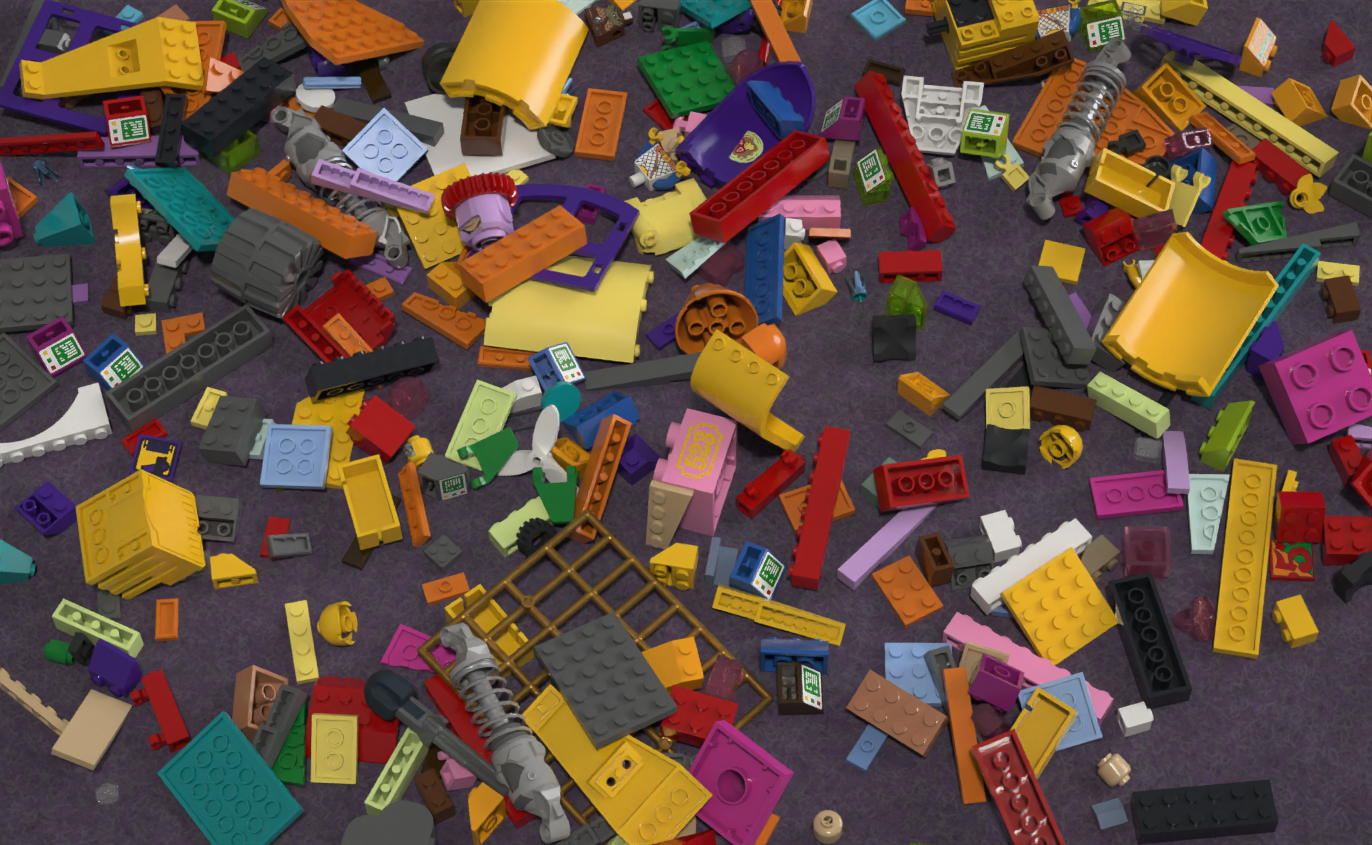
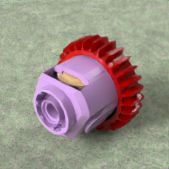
M489 172L488 174L482 173L471 177L467 176L465 179L460 178L458 182L448 185L447 189H444L441 194V204L445 216L457 222L462 242L472 247L475 251L479 252L514 232L510 209L518 201V192L515 182L510 176H506L504 173L499 174L498 172L495 174Z

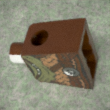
M616 5L584 9L585 22L597 48L625 36L624 25L633 23L630 11L619 14Z

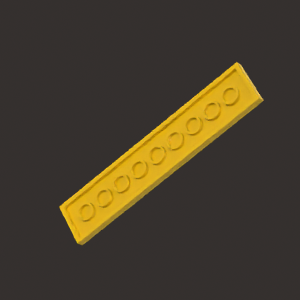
M1235 458L1233 460L1212 652L1254 659L1258 658L1277 465Z

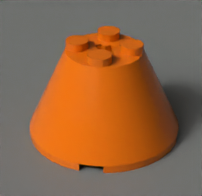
M706 283L695 285L691 288V292L676 319L675 337L680 349L686 354L702 352L716 329L741 344V337L758 326V316L753 304L740 293L718 284Z

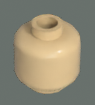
M1111 753L1107 754L1097 764L1099 767L1097 769L1098 776L1109 787H1114L1117 784L1121 787L1130 779L1128 774L1131 771V767L1117 753L1113 755Z
M823 810L815 816L813 820V834L819 842L831 844L836 842L842 835L843 821L837 812Z

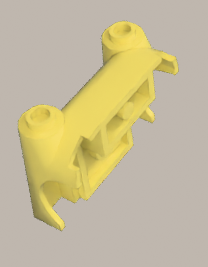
M694 178L676 183V191L668 192L662 196L647 199L642 203L637 197L624 201L637 208L640 212L631 231L636 248L641 255L644 252H655V256L684 247L699 237V235L694 234L689 213L707 200Z

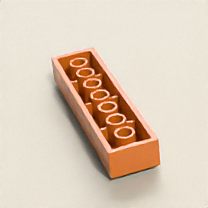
M256 167L254 170L241 169L237 172H231L227 196L249 208L260 210L296 226L321 242L320 246L344 259L373 254L378 231L370 228L369 224L355 220L354 216L340 212L339 208L325 204L326 202L322 199L313 198L309 192L296 189L294 184L281 181L280 177L266 173L267 171L263 168Z

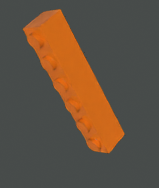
M615 414L601 420L576 497L575 518L585 510H590L601 520L632 424ZM586 521L567 537L584 544L595 539L597 530Z

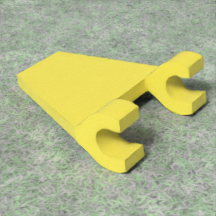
M1174 164L1171 168V181L1175 182V187L1169 206L1168 221L1185 227L1202 189L1209 185L1211 178L1196 171L1193 177L1194 186L1182 183L1181 181L1188 175V170Z

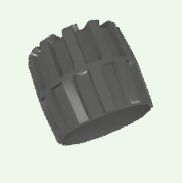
M249 208L247 211L240 213L228 226L219 242L212 262L211 279L214 285L241 302L282 319L296 305L302 306L308 298L306 289L312 290L314 288L317 278L313 274L322 267L323 260L318 259L322 256L324 250L320 246L321 242L296 226L260 210Z

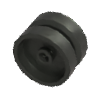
M442 42L434 44L422 56L421 66L430 88L439 94H447L440 85V82L457 48L452 43Z

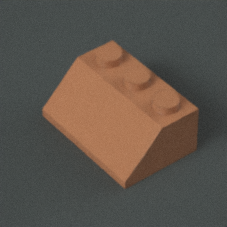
M251 665L236 673L232 720L248 740H254L260 724L265 725L281 683L288 685L289 680L255 665Z

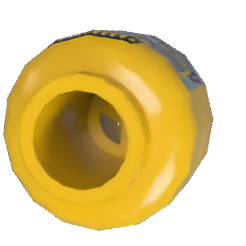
M413 436L407 440L408 443L404 445L403 451L407 462L415 463L416 469H420L429 453L434 452L427 438Z

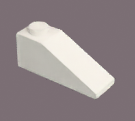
M537 376L516 380L502 388L517 394L510 413L540 406L542 392Z

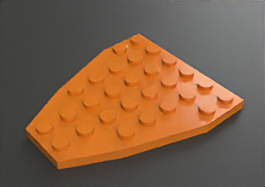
M280 0L286 14L308 44L335 65L418 49L424 45V40L417 33L405 27L402 22L390 18L356 0Z
M1074 58V63L1052 71L1012 141L1013 147L1040 158L1044 155V144L1048 138L1052 137L1057 129V125L1063 122L1062 115L1067 112V105L1072 102V95L1077 92V85L1082 82L1084 66L1088 63ZM1084 85L1080 87V92H1090ZM1125 88L1123 93L1120 94L1115 110L1111 113L1110 120L1106 123L1105 130L1101 133L1100 141L1096 144L1095 157L1103 148L1107 149L1110 141H1118L1120 135L1137 129L1146 143V149L1128 156L1124 151L1120 156L1144 167V163L1149 157L1154 155L1164 157L1174 140L1175 133L1147 104ZM1079 95L1075 98L1076 102H1085ZM1109 97L1104 98L1105 104L1111 103ZM1074 105L1070 109L1071 112H1080ZM1105 107L1099 108L1100 114L1106 113ZM1070 115L1066 117L1065 121L1071 118ZM1095 117L1094 122L1096 124L1101 123L1100 117Z

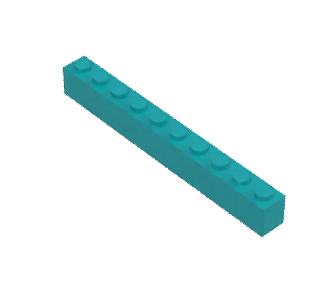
M1302 243L1275 279L1279 285L1211 395L1209 397L1192 396L1191 400L1209 410L1212 408L1245 364L1250 354L1248 350L1253 341L1260 339L1259 335L1265 326L1269 327L1273 321L1276 322L1317 268L1321 252Z

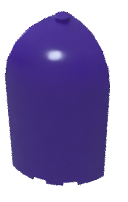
M778 62L762 67L748 75L675 148L680 159L687 163L689 169L693 168L701 176L700 180L710 188L715 186L721 189L781 141L753 108L747 87L748 81L770 82L774 88L778 87L782 93V98L785 101L788 100L793 106V111L802 116L805 122L803 124L804 132L807 131L813 120L816 98L811 77L802 62ZM747 131L753 132L761 138L763 151L754 161L742 163L729 158Z

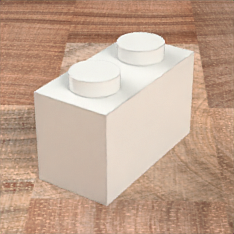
M1003 510L980 516L979 527L982 535H987L991 541L993 562L1009 559L1013 555L1018 556L1020 548H1022V542L1019 535H1015L1013 519L1008 517L1006 511Z

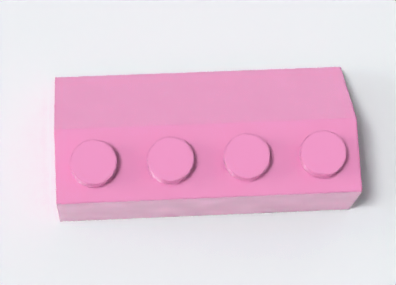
M784 195L783 198L779 199L758 216V222L781 214L785 219L802 220V228H805V230L810 228L840 229V196Z

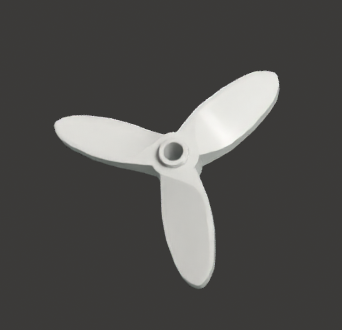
M549 405L541 412L533 433L532 450L515 451L497 475H518L534 467H542V472H545V477L550 483L567 482V472L554 460L551 453L559 431V412L555 405ZM577 486V489H576V497H577V494H578V491H579L578 486Z

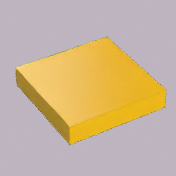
M1045 240L1038 266H1053L1061 282L1077 285L1086 248Z

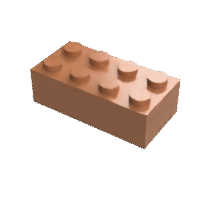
M872 670L868 671L846 707L857 716L925 758L930 754L949 723L947 716Z

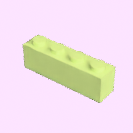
M1099 372L1087 385L1088 398L1096 399L1097 406L1156 439L1170 426L1169 409L1102 372Z
M540 496L529 500L524 507L518 511H513L509 514L508 518L502 522L495 523L488 530L489 540L505 558L519 549L516 540L519 538L516 537V534L520 533L519 527H523L525 521L529 522L530 518L535 519L537 517L554 525ZM541 531V532H538V533L533 537V539H534L535 537H537L538 535H540V534L542 533V531Z
M64 598L52 615L57 629L72 636L75 635V632L84 633L94 646H96L97 641L101 638L133 658H136L144 646L139 632Z
M409 727L406 729L364 802L368 815L379 816L388 804L402 799L428 753L429 748L421 742L417 733Z

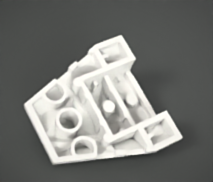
M904 76L901 93L909 130L916 139V145L921 153L955 156L961 144V134L969 109H979L982 103L984 83L964 81L963 88L924 85V77Z

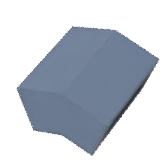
M1119 798L1091 806L1092 816L1098 831L1128 822L1124 807Z

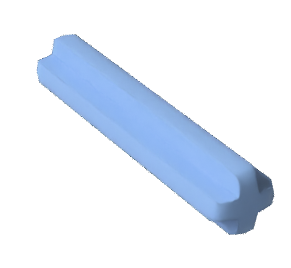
M359 76L303 78V88L361 87V78Z

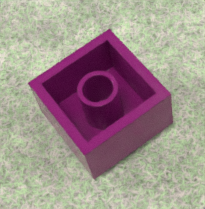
M983 653L972 675L968 693L979 701L984 700L991 703L998 710L1010 712L1021 691L1025 672Z

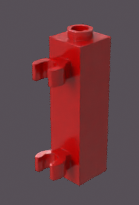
M786 449L771 467L753 483L750 481L744 487V491L736 497V508L752 520L805 473L806 462L800 454H795L792 450Z
M163 671L149 672L141 678L144 689L134 690L129 694L135 707L149 700L162 733L147 737L152 751H156L167 744L170 752L173 753L183 749L191 740Z

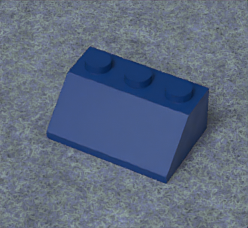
M750 80L747 82L753 108L780 140H783L794 130L804 132L803 124L805 122L799 113L796 114L793 111L792 104L782 98V93L778 87L774 88L770 82Z
M1202 147L1171 160V168L1175 164L1182 167V169L1188 170V175L1181 181L1182 183L1194 186L1193 177L1196 171L1211 178L1209 185L1202 189L1191 214L1200 215L1212 210L1214 207L1217 159ZM1171 169L1169 174V180H1171Z
M613 391L563 420L561 423L580 447L591 450L603 418L615 414L631 422L632 427L635 421L640 419V416L629 395Z
M776 637L761 638L760 672H777V663L801 662L821 671L822 674H827L829 641L821 639L809 641L798 638L785 640Z

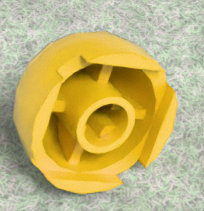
M1056 425L1046 430L1039 439L1042 445L1039 447L1043 458L1051 464L1052 459L1054 460L1053 455L1058 458L1065 454L1067 455V458L1063 461L1054 460L1062 466L1060 469L1072 466L1082 454V439L1079 433L1070 426Z
M347 601L328 605L322 611L317 623L318 632L329 644L334 646H347L355 643V641H351L352 629L357 632L358 622L355 612H350L348 608L352 605ZM350 632L346 638H342V633Z

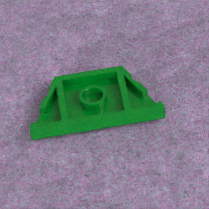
M1283 201L1231 208L1222 213L1252 246L1287 238L1285 216H1281V208L1284 207Z

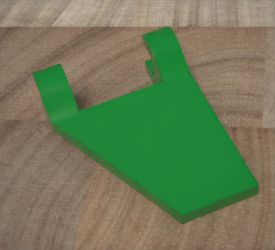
M665 26L661 29L662 36L669 34V36L665 37L666 44L673 43L676 39V47L666 45L661 48V51L708 41L709 44L714 42V30L711 28H673Z
M508 427L472 445L458 449V455L462 460L476 454L484 472V476L470 481L473 489L477 491L486 487L519 448V444L512 428Z
M567 466V482L544 483L545 472H542L543 468L534 467L533 483L552 523H571L575 518L576 489L579 480V471H576V466Z

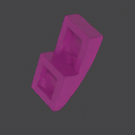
M589 183L585 186L587 189L606 193V187ZM582 204L576 212L575 218L580 222L595 225L600 209Z
M910 207L899 218L900 234L907 236L908 250L919 251L927 243L926 234L915 208Z

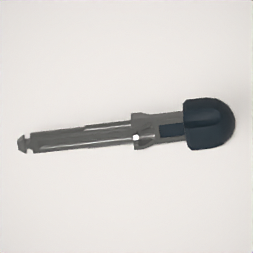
M379 670L367 679L364 684V697L367 705L384 720H394L397 717L417 733L421 742L428 748L434 743L503 797L509 796L510 789L496 779L494 766L446 728L449 721L445 717L434 714L413 697L415 686L391 670Z

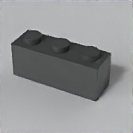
M186 257L176 268L158 264L156 260L148 283L149 296H145L146 304L144 305L146 310L170 313L171 308L176 306L177 291L182 289L183 274L187 273L189 269V261L186 260Z

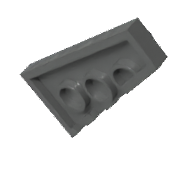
M287 22L282 26V31L275 36L271 34L266 38V42L262 46L257 45L238 60L241 71H247L263 57L276 63L307 47L306 40L293 22L291 24Z

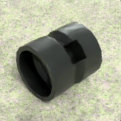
M1154 155L1146 159L1144 168L1156 173L1155 177L1146 187L1159 175L1169 179L1171 165L1165 157Z

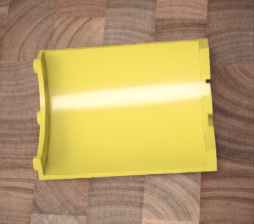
M566 256L545 269L583 277L587 274L595 259ZM613 261L596 292L526 279L489 301L488 306L492 307V312L489 318H486L484 345L539 352L547 347L568 342L574 356L633 363L636 357L640 355L641 346L637 345L642 312H646L647 300H645L649 284H653L654 271H651V265ZM596 267L594 272L599 274L602 268Z

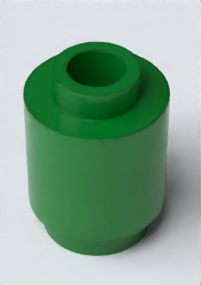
M52 639L45 644L43 653L46 655V660L64 665L76 663V660L68 652L70 643Z

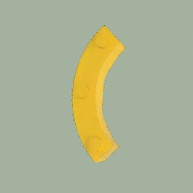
M135 194L110 196L113 229H118V233L115 234V251L120 307L146 304L145 296H149V286L144 283L143 260H146V249L141 247L138 214L142 213L141 203L136 201Z

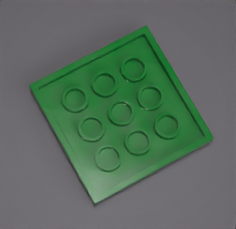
M708 41L639 56L637 59V64L671 119L690 115V111L699 113L714 109L736 86Z

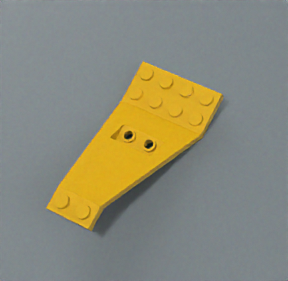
M548 684L521 714L526 718L525 724L538 736L610 827L628 845H651L674 839L712 797V794L680 763L630 735L596 749L561 693L551 684ZM625 760H628L630 763L627 769H624L622 766ZM609 777H612L614 779V784L612 786L607 785V779Z

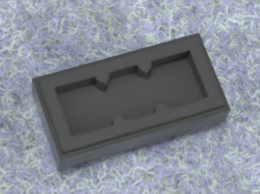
M898 410L886 423L888 429L919 450L933 436L932 431L901 410Z
M309 533L268 535L265 538L270 559L301 557L313 553Z

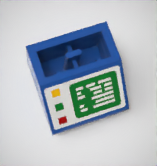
M114 334L109 336L83 360L87 375L107 390L112 389L145 368L132 349Z
M568 342L547 347L527 358L544 391L550 386L557 385V382L568 381L575 386L587 379Z
M746 541L729 577V587L772 600L787 566L767 548Z

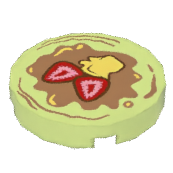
M747 131L729 158L742 163L754 161L763 151L761 138L755 133Z

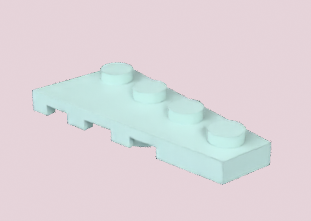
M1189 474L1190 491L1186 495L1191 554H1213L1230 475Z

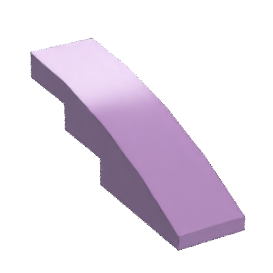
M1165 431L1162 434V457L1167 493L1189 494V469L1184 433L1182 431Z

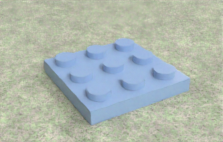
M383 108L342 152L358 168L398 182L428 151V148Z
M268 424L260 486L262 488L325 490L332 427Z
M885 643V679L929 706H943L924 654L930 650L948 645L952 653V643Z
M1083 672L1020 691L1018 697L1022 710L1025 708L1030 713L1032 708L1027 705V702L1037 687L1079 713L1055 752L1103 738Z

